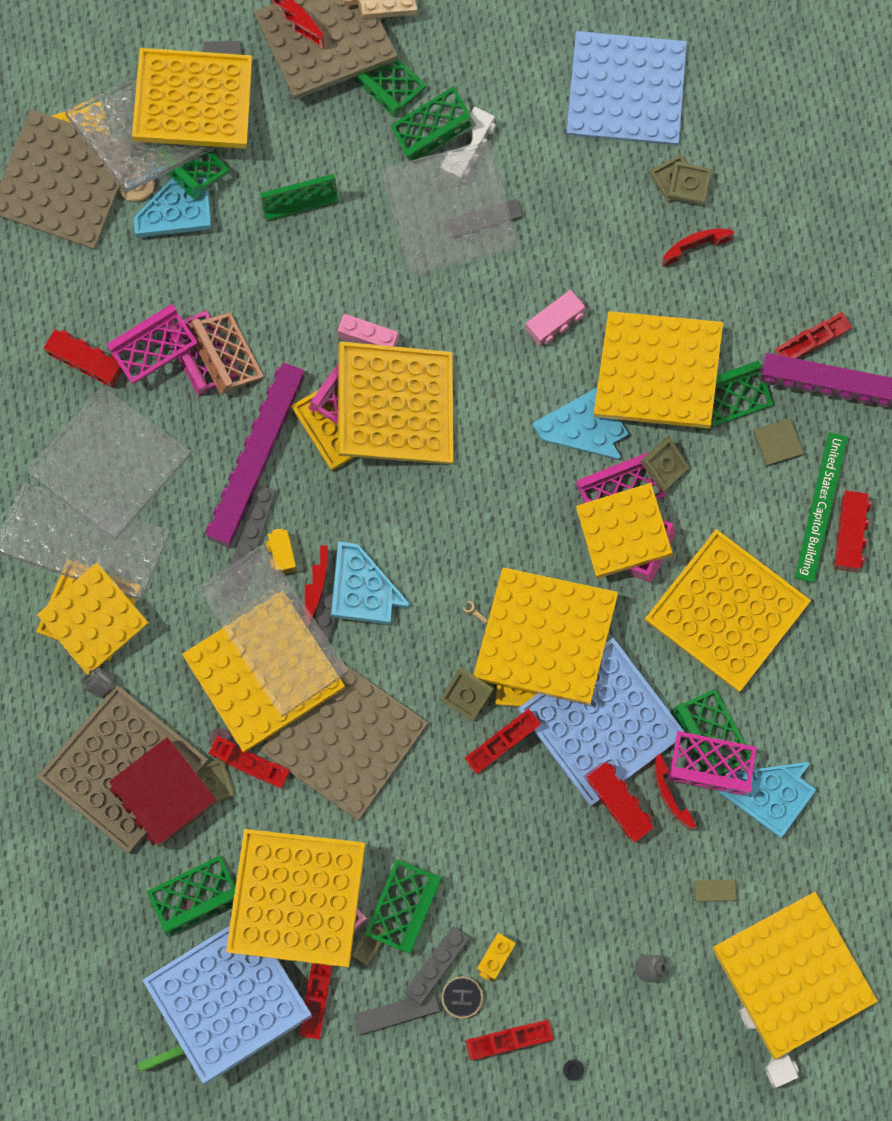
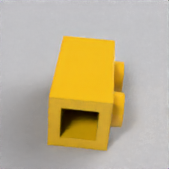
M283 529L273 530L272 533L268 534L269 540L266 541L268 552L273 554V559H270L272 571L276 570L277 575L297 571L288 531Z
M497 933L477 968L480 971L479 976L487 981L490 979L495 980L516 943Z

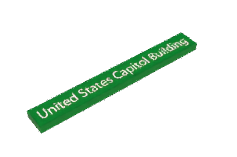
M831 432L827 435L794 579L814 583L847 436Z

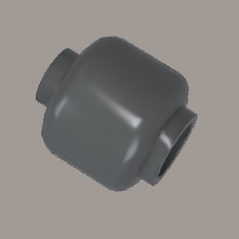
M101 668L91 669L89 671L91 673L89 675L86 674L83 679L85 689L99 698L108 695L114 688L112 675Z
M642 955L635 963V973L642 981L659 982L667 972L666 963H664L663 958L659 955Z

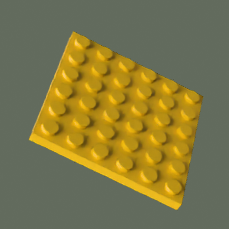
M140 48L132 141L246 149L252 56Z
M608 311L594 417L710 429L723 322Z
M340 341L338 344V456L451 465L453 463L452 352Z
M716 529L646 616L644 621L739 693L811 600Z
M503 567L474 675L484 682L591 705L618 592Z
M283 590L182 654L244 753L346 688Z
M244 829L226 952L349 968L366 843Z
M816 892L712 947L773 1060L878 1002Z

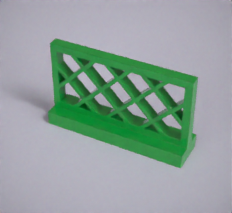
M399 59L393 62V66H381L374 69L379 70V77H371L368 75V72L353 77L394 118L400 113V110L426 88V84ZM382 70H393V78H381ZM395 70H403L406 73V78H395ZM381 82H392V90H384L381 87ZM395 82H406L405 90H394ZM408 82H416L419 87L416 90H408ZM394 94H405V100L399 104L394 99Z
M455 86L390 126L404 150L405 156L414 164L476 126V123ZM454 93L456 97L453 104L446 103L447 97ZM434 105H440L437 114L430 112L431 107ZM444 106L451 107L449 116L442 115ZM456 108L463 109L464 111L459 117H453ZM424 115L421 123L414 122L416 116ZM428 116L436 117L433 126L426 125ZM440 118L447 119L446 125L437 127ZM403 124L408 125L405 133L398 132L397 128ZM412 126L420 127L417 136L410 134ZM424 128L431 129L430 135L422 137ZM408 138L416 139L412 146L406 147Z
M146 142L148 155L194 200L200 197L201 191L230 173L229 169L206 146H198V150H187L188 145H185L184 149H174L175 144H172L170 149L163 148L161 145L164 143ZM173 154H183V160H175ZM186 155H197L196 161L186 160ZM208 156L210 159L209 162L199 161V157ZM185 165L195 166V170L186 171L184 167ZM198 166L208 167V172H197ZM211 167H218L222 171L211 173ZM196 177H207V180L199 184L196 181Z
M334 174L260 193L266 222L339 202Z
M759 360L717 375L715 389L719 388L725 391L722 400L714 398V401L720 405L716 413L712 412L714 418L711 422V427L774 405L764 381H760L757 388L747 384L751 376L757 375L758 379L760 378L761 365ZM737 382L743 385L740 394L729 390L732 383ZM745 387L755 391L752 400L742 396ZM727 393L738 397L734 407L724 402ZM757 393L765 395L768 403L760 405L754 402ZM740 399L750 403L746 411L736 408ZM722 405L732 409L729 417L725 418L718 414Z
M716 689L681 703L672 710L678 724L686 733L724 740L726 731L734 733L736 737L735 743L745 744ZM714 696L716 700L715 708L705 705L707 697ZM692 704L700 707L698 716L691 714L687 707ZM703 708L713 712L711 721L701 718ZM716 713L724 715L726 718L725 725L714 722ZM700 721L710 725L707 734L699 730L698 725ZM713 726L723 729L721 738L710 735ZM686 738L690 746H692L693 744L690 742L688 738ZM702 742L698 745L704 755L711 751L708 747V742ZM694 747L692 750L697 759H699L701 756ZM743 750L747 757L742 760L744 763L750 759L751 753L747 750ZM715 752L706 757L712 767L717 764L718 756ZM720 753L724 759L728 757V755ZM733 756L728 759V765L732 770L740 766L738 760L733 758ZM703 759L699 761L704 772L709 770ZM719 766L715 768L719 776L729 772L726 768L722 770Z
M221 855L146 892L164 933L169 937L232 906L236 887ZM217 862L222 867L219 876L209 873L211 865ZM197 872L204 874L200 885L190 882L192 875ZM207 876L217 879L214 889L204 886ZM221 880L228 882L231 887L230 890L225 892L217 891ZM175 883H185L182 894L172 891ZM189 885L199 888L195 898L185 895ZM202 889L212 892L209 900H198ZM160 890L167 893L163 903L155 901L153 894ZM170 894L180 897L177 907L167 905ZM183 899L194 901L191 909L187 911L180 909ZM165 907L175 910L173 917L167 921H164L162 916Z
M396 859L364 935L410 955L442 877ZM398 865L407 868L410 876L398 880L395 873ZM420 874L428 877L426 885L417 888L413 877ZM393 877H395L396 882L391 883ZM411 878L415 889L404 894L400 883ZM398 884L402 895L390 899L387 892L389 887ZM422 889H423V892H422V894H421V896H420L419 890H422ZM416 892L419 898L418 904L409 907L405 896ZM385 896H387L388 901L383 902ZM403 897L407 908L396 913L392 901ZM390 903L394 914L382 918L379 911L381 906ZM416 908L415 911H414V913H413V915H412L411 909ZM408 911L411 917L410 923L401 926L397 915ZM377 915H379L380 920L375 921ZM395 916L399 928L388 932L384 920ZM382 922L386 933L379 936L370 933L373 925ZM408 927L407 930H406V932H405V934H404L403 928ZM400 930L403 936L401 944L393 943L389 934ZM387 935L388 940L383 939V938H381V937H384V936Z

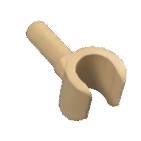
M467 601L472 606V609L466 610L463 607L464 612L467 615L476 616L486 624L488 619L475 610L473 602Z

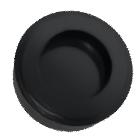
M569 1060L563 1066V1074L568 1080L576 1081L584 1073V1067L578 1060Z

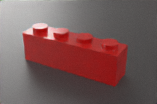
M54 329L43 347L45 353L113 388L123 371L114 356L109 357L105 355V352L97 347L94 349L89 347L87 342L79 338L78 340L72 338V335L64 330L60 332Z
M845 490L842 495L834 570L857 573L860 568H863L865 558L862 556V549H865L867 538L864 537V530L867 531L869 519H866V513L870 511L871 507L868 493Z
M601 762L583 777L631 842H636L654 828L651 824L652 819L647 812L643 813L639 808L641 804L634 795L630 796L627 791L629 789L627 784L622 779L619 780L615 775L617 771L613 765Z

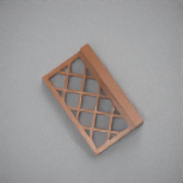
M231 313L202 321L196 319L191 322L188 329L198 342L196 348L220 395L228 393L230 389L263 379L264 376ZM227 319L231 325L230 329L219 325L220 322ZM209 325L215 328L214 333L211 334L205 331L203 326ZM217 329L227 333L226 339L215 335ZM230 335L238 339V345L228 341ZM213 340L224 344L222 350L213 346ZM225 346L236 350L234 356L224 352ZM238 351L246 354L247 361L236 357ZM222 356L232 360L230 367L222 363L220 360ZM234 362L244 366L242 372L232 368ZM246 368L254 370L256 376L252 377L245 374ZM230 372L240 376L239 381L232 383L229 377Z

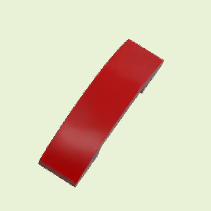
M709 229L691 234L677 242L667 251L663 257L662 266L664 267L681 260L683 251L712 240L714 246L728 242L733 239L734 231L731 229Z
M218 735L208 753L223 763L280 789L290 771L248 751L244 753L240 747Z
M658 754L655 757L654 773L661 799L672 816L681 825L690 831L694 830L696 825L688 809L680 812L663 778V776L668 775L669 770L661 754Z

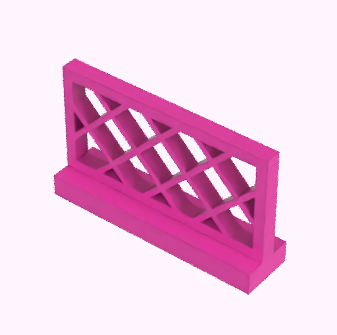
M171 304L106 345L133 385L198 345V342L178 314L174 305ZM177 319L180 323L179 331L168 329L169 324ZM156 331L164 332L162 341L153 340V333ZM167 333L177 334L175 344L165 342ZM180 336H187L192 342L187 345H179ZM140 341L148 342L146 351L136 350L137 343ZM151 343L161 345L159 354L149 352ZM164 345L174 347L173 354L169 356L162 355ZM124 351L131 352L129 361L121 360L118 355ZM134 353L144 355L142 364L132 362ZM147 357H158L157 363L153 366L146 365ZM131 366L141 367L140 374L133 378L130 374Z
M206 310L183 321L189 327L193 320L203 317L209 319L210 316ZM171 322L168 329L179 331L180 323L173 324ZM207 325L205 331L213 334L215 328L210 326L211 330H208L209 325ZM167 333L170 343H176L177 334ZM181 335L179 345H187L191 341L190 338ZM217 341L213 344L219 350H222L224 345ZM225 346L224 352H226V353L229 354V352H228V350H227V348H226V346ZM188 350L180 355L178 359L197 396H200L205 391L216 387L214 382L206 383L204 377L206 373H210L207 367L204 368L197 365V357L201 358L198 350L197 352ZM225 357L222 361L223 364L229 367L232 362V360H229ZM234 363L232 368L238 370ZM235 374L229 375L231 380L239 377Z
M337 364L311 400L308 409L313 412H319L338 425V397L336 398L334 390L338 388ZM333 402L335 411L328 412L322 407L325 403Z
M649 452L577 480L575 484L580 491L584 503L593 501L588 499L585 493L586 490L591 488L599 491L596 497L597 500L601 493L608 496L616 494L619 486L632 489L637 478L657 487L655 482L651 481V477L645 479L638 476L641 468L644 467L640 460ZM628 474L634 477L631 487L620 483L623 475ZM608 481L617 484L613 494L602 490ZM657 487L660 494L655 496L656 500L666 496Z
M677 731L668 780L748 796L752 788L751 780L757 747ZM681 737L688 738L693 744L685 751L680 745ZM702 742H708L712 747V750L705 755L698 747ZM721 746H728L732 754L724 759L717 749ZM695 747L701 757L692 762L686 753ZM741 750L751 751L750 759L745 763L737 754ZM715 752L721 761L712 767L706 757ZM682 755L690 764L686 768L676 767L677 759ZM735 756L740 766L732 771L726 760ZM703 759L709 770L699 772L695 764ZM722 763L729 771L724 777L719 776L715 771V768ZM743 767L747 773V780H739L734 772Z

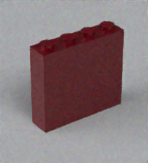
M168 737L109 781L112 786L109 790L116 798L121 797L124 801L121 804L128 814L131 812L136 817L133 820L140 830L144 828L148 833L145 837L152 846L157 844L159 848L218 803Z

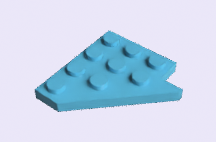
M185 165V167H184V169H185L186 171H188V166H187V165ZM207 177L196 178L199 184L207 180ZM172 178L134 217L136 238L211 229L209 188L207 187L201 191L200 197L194 200Z
M597 387L532 423L540 439L544 442L619 460L621 456L613 444L629 434L619 419L594 417Z
M338 541L330 617L389 625L392 607L408 608V601L358 544Z
M808 762L753 769L752 788L748 796L715 791L781 839L816 789L800 778L809 765ZM745 771L734 772L739 780H747V773Z

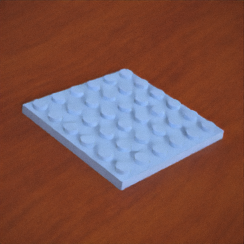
M576 31L566 135L678 146L687 41Z
M614 638L605 645L591 705L537 694L517 709L520 714L530 709L541 725L533 731L589 806H592L600 799L583 776L601 762L611 763L617 771L615 774L617 778L625 781L658 754L675 743L677 731L684 732Z
M230 926L143 979L148 991L204 1085L312 1017L277 959L226 952Z

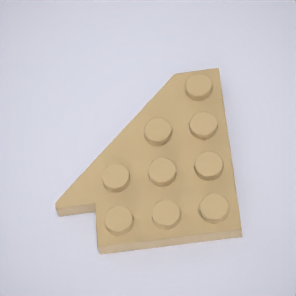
M343 0V6L359 5L362 19L417 15L415 0Z

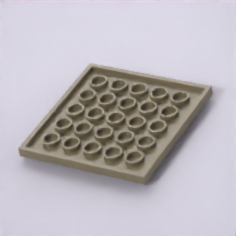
M294 0L314 20L322 32L325 43L324 48L294 32L292 22L283 18L282 10L278 6L271 4L253 11L294 100L398 60V55L379 18L362 19L359 5L343 6V0Z
M30 109L0 183V217L95 250L136 146Z
M330 655L328 661L346 688L272 735L260 752L278 765L290 770L289 772L359 821L428 725V722Z
M116 685L37 777L130 854L147 834V831L144 828L142 830L138 828L133 821L136 819L132 812L128 814L121 805L124 803L121 797L116 798L109 790L112 787L109 781L166 737L170 739L196 774L199 773L209 760Z

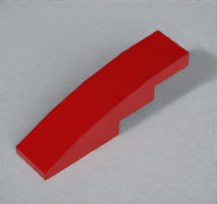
M272 0L274 5L281 8L283 18L292 22L294 32L324 48L325 43L322 32L301 6L294 0Z
M840 312L829 320H824L813 328L804 330L774 350L777 355L799 359L853 328L843 312Z
M328 545L320 546V565H312L313 584H305L306 627H310L325 588L328 571Z
M527 709L464 759L477 774L541 724L531 710Z
M311 964L304 1003L312 1017L301 1024L299 1035L301 1037L320 1040L332 965Z
M547 1019L467 1039L465 1044L469 1060L471 1061L551 1041L553 1036L549 1020Z

